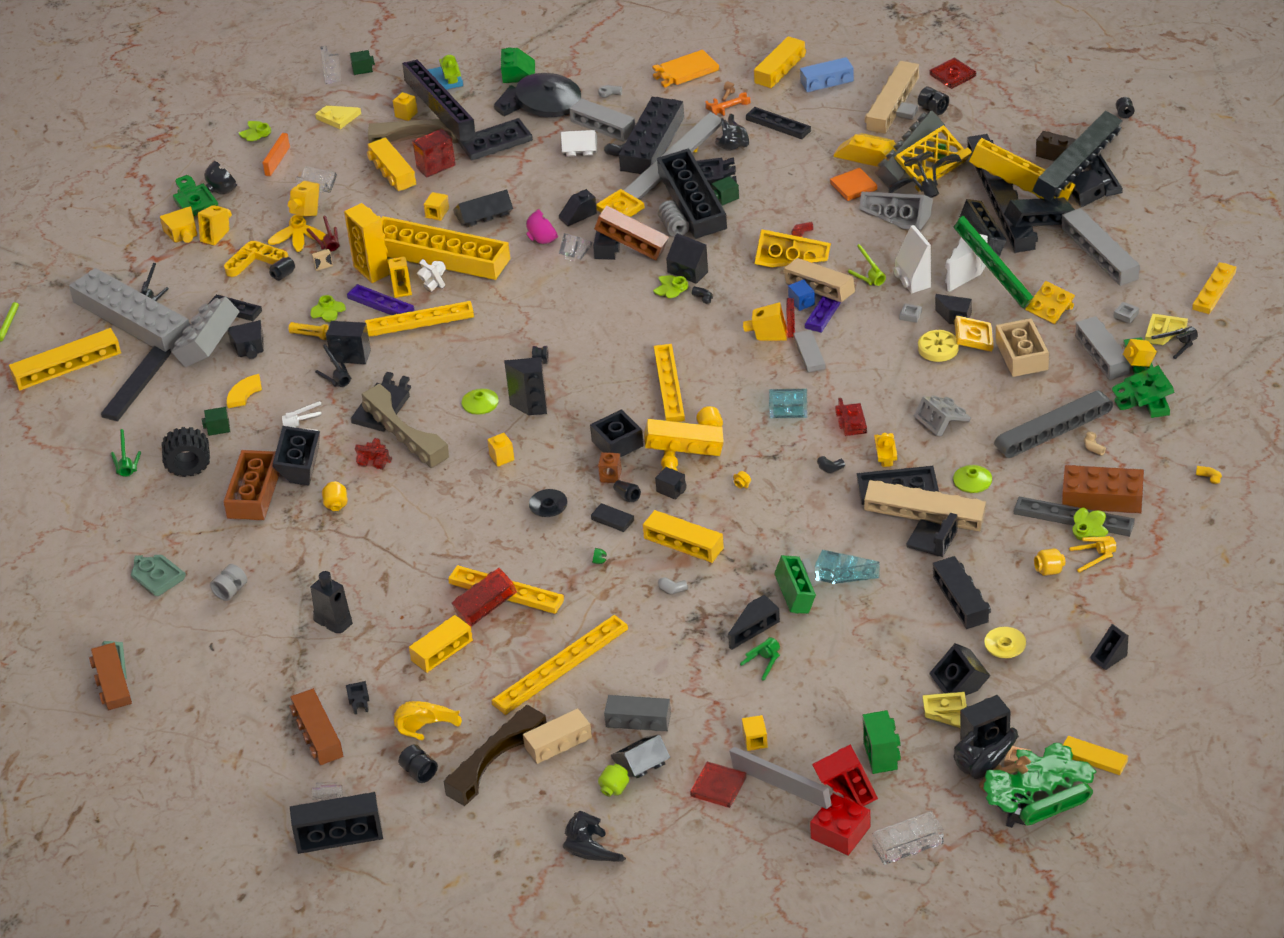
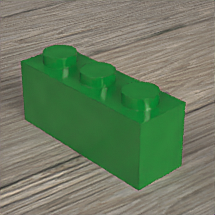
M781 555L774 575L790 613L809 614L816 594L800 556Z

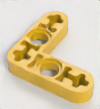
M250 241L224 264L225 274L229 277H235L255 259L274 264L281 258L289 256L284 250L258 241Z

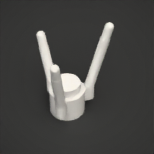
M319 401L294 412L286 413V415L282 416L283 426L296 428V426H299V420L321 415V412L302 416L297 415L321 405V402Z

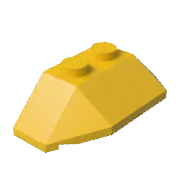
M864 133L855 134L840 144L834 153V157L878 167L877 165L884 158L887 159L886 154L895 149L893 147L895 142L891 139Z

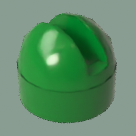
M595 548L592 563L603 564L606 561L603 557H606L607 553L600 548Z

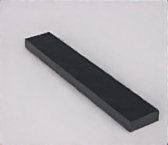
M154 346L101 412L102 418L119 421L171 355V349L165 352Z

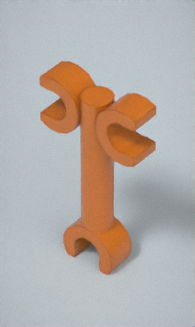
M743 92L739 94L738 98L719 104L716 98L713 99V103L705 101L706 109L711 110L715 115L721 113L725 116V108L738 104L748 105L751 101L750 97H747V93Z

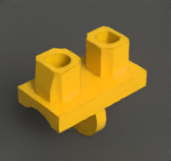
M893 433L874 435L878 462H881L882 467L893 466V461L897 460Z

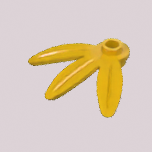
M293 215L289 220V226L274 234L268 240V244L282 243L293 235V247L297 252H300L305 244L304 234L315 240L307 232V228L321 241H323V237L326 234L306 225V220L303 216Z

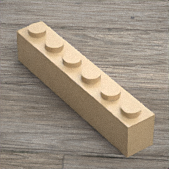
M900 61L897 67H894L893 73L888 77L886 85H883L881 93L877 95L875 103L871 105L869 113L865 115L868 131L887 133L896 117V111L900 104L906 101L919 79V64Z
M869 480L864 510L915 520L924 519L938 524H942V521L946 520L950 513L958 514V528L981 532L986 501L979 499H969L959 495L942 494L937 491L931 492L920 488H910L899 484L893 485Z

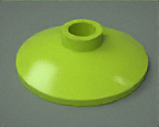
M484 388L475 389L464 395L462 407L471 414H486L497 407L499 399L492 390Z
M967 465L959 468L954 473L953 482L961 491L979 493L990 487L992 475L982 466Z

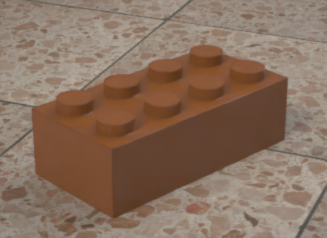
M241 450L224 499L227 519L265 520L280 475L272 467L276 451Z
M1065 465L1062 505L1093 511L1142 514L1144 469Z

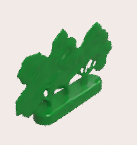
M1053 743L1045 748L1043 757H1039L1029 750L1017 749L1016 756L1018 759L1022 756H1027L1031 761L1030 764L1025 765L1029 769L1028 772L1021 774L1018 771L1017 774L1013 775L1002 770H987L983 788L988 794L986 797L988 804L998 805L1004 812H1015L1018 809L1019 803L1029 804L1020 813V819L1025 825L1029 826L1089 800L1093 794V789L1087 783L1093 782V774L1097 771L1088 762L1072 760L1073 753L1071 747L1064 746L1061 743ZM1068 777L1070 781L1067 782L1064 778ZM1077 781L1083 782V783H1080V784H1078V785H1076V786H1073V783H1074V782H1077ZM1057 785H1062L1063 787L1067 788L1066 790L1053 794V790H1055ZM1042 790L1049 795V797L1036 802L1033 800V794L1036 791ZM1014 794H1022L1028 799L1026 800L1025 798H1022L1021 800L1015 797Z

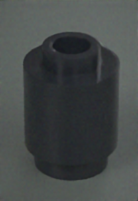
M290 257L281 258L269 267L270 276L280 281L293 272L295 263Z

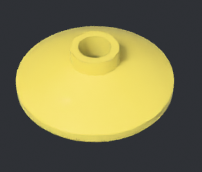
M998 627L986 635L984 644L990 654L999 658H1012L1024 651L1026 639L1015 628Z

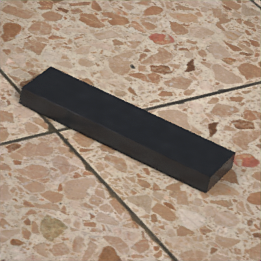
M754 107L746 114L747 121L799 139H803L811 132V126L758 107Z
M1101 154L1098 157L1096 156L1092 163L1089 162L1087 166L1089 170H1094L1099 177L1106 174L1110 177L1111 184L1104 186L1106 197L1123 193L1122 186Z

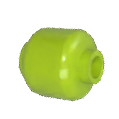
M618 764L606 766L598 778V784L601 787L600 791L608 797L621 795L629 783L628 771Z

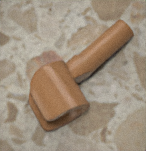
M729 81L725 83L724 90L726 93L722 101L725 102L730 93H735L734 83Z

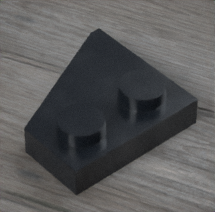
M510 85L494 103V109L504 117L521 109L516 101V87Z

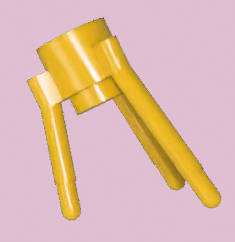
M1105 536L1083 537L1082 541L1096 543L1069 548L1070 551L1096 548L1099 554H1103L1077 569V572H1081L1106 558L1113 557L1112 553L1116 552L1117 547L1113 537Z

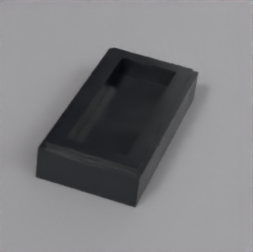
M601 503L591 514V520L625 532L633 523L634 515Z

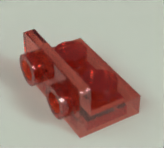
M838 398L835 412L837 417L840 416L838 418L839 428L843 429L844 435L866 434L867 425L861 403L844 405L842 398Z

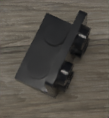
M950 513L947 519L942 521V524L920 519L907 541L906 547L943 557L958 532V514Z

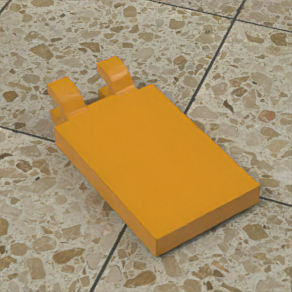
M702 49L660 65H653V70L657 72L653 74V77L656 80L661 77L666 79L661 82V85L665 88L672 83L679 85L719 70V64Z

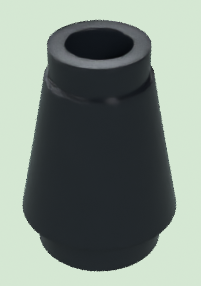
M617 480L613 485L614 490L627 502H635L640 498L641 490L636 484Z

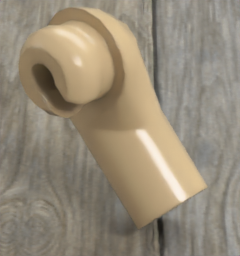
M1087 432L1086 437H1084L1086 449L1103 456L1106 447L1096 443L1097 435L1095 433Z

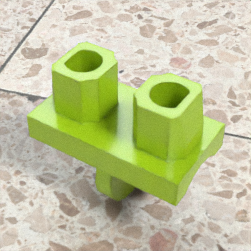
M446 55L443 59H439L444 78L447 79L448 84L457 83V77L461 76V72L456 58L453 55Z

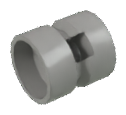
M229 564L221 574L217 575L210 582V588L219 599L228 601L247 583V576L241 568L234 564Z

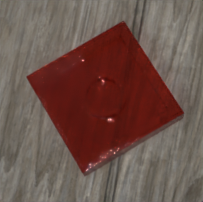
M954 57L931 69L930 76L953 89L976 77V71Z
M707 761L692 787L690 795L694 798L730 808L747 778L746 772Z

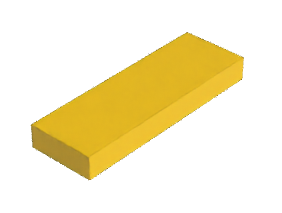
M1068 736L1063 744L1072 748L1073 760L1088 762L1093 767L1117 775H1121L1128 762L1127 755Z

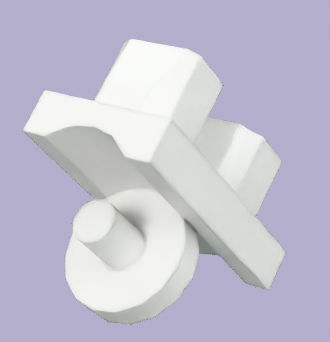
M422 259L420 262L422 268L418 271L417 275L421 280L425 281L423 286L431 292L437 286L442 289L445 286L441 278L446 269L444 263L434 261L432 265H428Z

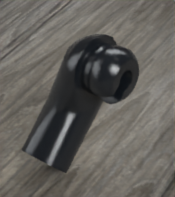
M609 143L604 147V151L607 154L619 156L624 144L619 146Z
M693 287L692 295L702 297L703 303H711L713 294L709 290Z
M825 456L817 459L819 468L827 473H833L845 467V462L842 458L834 462Z

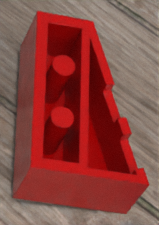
M851 744L812 764L821 783L827 784L834 792H839L843 795L845 799L861 806H865L878 799Z

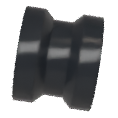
M1121 97L1116 101V109L1121 118H1129L1134 114L1133 102L1129 97Z
M533 346L532 358L542 357V362L548 364V346H543L542 348Z

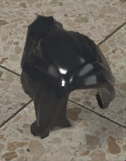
M729 114L728 121L721 118L723 135L721 138H716L715 144L730 151L737 149L739 146L747 147L749 145L748 133L743 126L734 121V115Z
M1011 727L1000 741L992 743L985 748L971 746L969 743L975 735L973 731L968 732L954 747L953 757L956 765L962 772L971 774L974 779L984 777L987 770H993L999 765L1016 742V739L1019 738L1017 729Z
M583 811L575 812L565 828L564 834L567 836L566 841L563 843L565 850L575 856L588 860L623 862L626 860L623 854L606 850L602 845L592 840V835L594 834L600 837L606 835L605 830L599 826L600 818Z

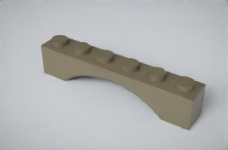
M440 119L369 123L368 127L369 143L385 137L392 145L414 138H436L453 144L458 143L456 136Z
M380 383L362 393L363 409L366 412L369 411L377 422H381L388 432H392L399 442H403L411 453H415L422 463H426L430 468H433L449 458L448 444L437 434L416 430L400 420L392 408L391 393Z

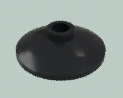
M555 489L538 491L529 500L530 510L540 517L559 515L566 509L568 504L566 495Z

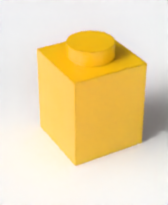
M402 92L393 100L395 117L409 121L418 113L415 96Z
M432 192L423 204L425 218L441 221L449 210L448 195Z
M1130 339L1123 355L1131 365L1149 367L1157 351L1147 340Z
M505 433L487 439L489 456L497 467L515 460L513 444Z
M763 715L742 718V731L747 751L768 748Z

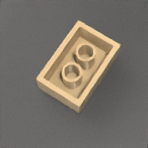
M1032 318L996 325V344L1012 377L1048 370L1049 352Z

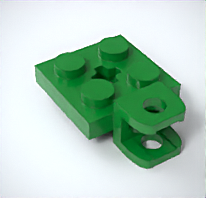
M189 175L175 180L179 189L177 190L178 193L173 195V199L180 209L191 206L193 217L210 206H218L217 200L204 183L196 186L195 181Z
M1159 365L1125 378L1124 382L1112 387V392L1116 396L1114 401L1119 410H1126L1137 406L1136 403L1141 407L1175 393L1174 387Z

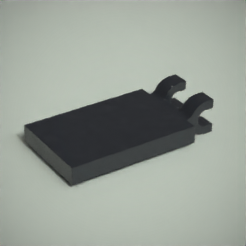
M721 157L697 161L710 185L729 176L737 183L736 176H731L735 175L736 166H730L735 164L734 157L723 160Z
M386 372L381 385L391 393L392 408L397 415L410 397L411 385H408L410 378L402 376L399 386H397L395 381L391 380L394 374ZM362 403L351 417L352 424L382 432L386 430L385 426L381 422H377L369 411L366 412L363 409Z

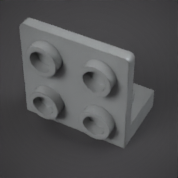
M923 396L913 415L936 436L943 435L950 420L970 421L971 419L966 414L965 409L954 404L955 401L949 397L939 398L937 396Z

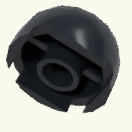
M213 161L204 173V179L207 182L205 186L212 193L214 191L218 194L229 193L238 184H236V180L225 168L220 169V164Z

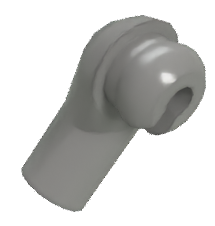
M605 85L598 89V94L601 97H607L612 94L621 95L622 87Z
M666 577L658 580L659 588L668 594L688 590L685 580L676 583Z

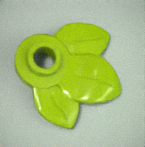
M248 121L249 129L238 132L247 141H256L261 137H267L271 133V127L267 123L260 121Z
M659 276V281L662 285L654 289L653 292L659 296L666 295L667 298H674L688 288V281L682 276Z
M323 295L319 298L318 305L311 309V317H322L326 322L335 321L338 317V312L345 311L346 307L343 302L335 301L332 296Z
M1080 508L1074 515L1075 524L1072 530L1074 536L1079 540H1082L1083 537L1106 536L1108 530L1102 526L1106 519L1105 512L1092 511L1089 513L1085 508Z

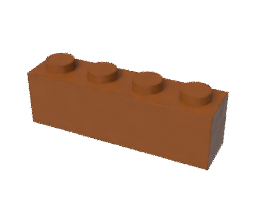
M607 205L599 215L594 228L598 232L656 261L663 252L669 238L665 234Z
M314 688L290 696L292 705L289 706L292 717H297L296 724L299 731H304L302 735L306 745L310 744L311 746L309 750L312 758H317L319 764L323 765L344 757L341 742Z

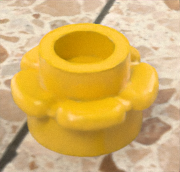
M740 471L733 475V482L736 487L740 489L743 487L745 489L748 488L751 478L746 472Z

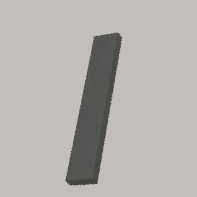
M1019 496L1014 508V514L1074 526V515L1080 508ZM1105 513L1106 519L1102 526L1108 530V533L1130 537L1135 524V518Z

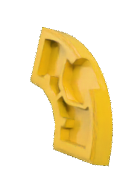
M259 374L249 376L232 387L227 396L228 408L246 405L250 395L262 390Z

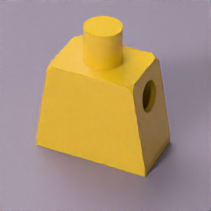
M303 181L292 188L290 200L288 201L289 212L300 216H317L320 184Z
M213 205L198 212L200 242L215 246L230 229L229 218L232 216V213L229 209Z
M191 206L160 216L162 229L173 242L184 241L189 243L193 240V237L197 236Z
M406 258L389 259L388 264L394 298L412 295ZM398 282H404V285H398Z
M780 302L754 309L752 320L743 321L744 332L755 331L756 338L759 341L787 340V325Z

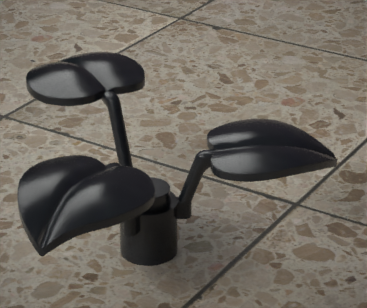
M925 152L917 157H912L906 160L904 165L918 164L924 181L921 182L922 186L916 180V177L905 178L890 185L888 193H893L902 186L914 182L920 188V191L924 192L925 196L930 198L939 195L936 187L938 185L936 168L953 162H962L959 155L951 154L936 161L931 166L933 170L932 181L931 178L927 179L920 161L931 157L932 152Z

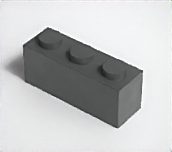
M608 695L604 711L605 725L608 728L668 732L671 717L670 699Z

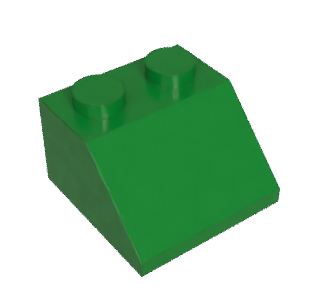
M508 47L501 49L503 83H517L524 77L535 74V60L519 48Z

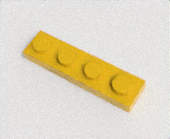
M1219 262L1194 301L1192 310L1210 314L1235 275L1236 266Z

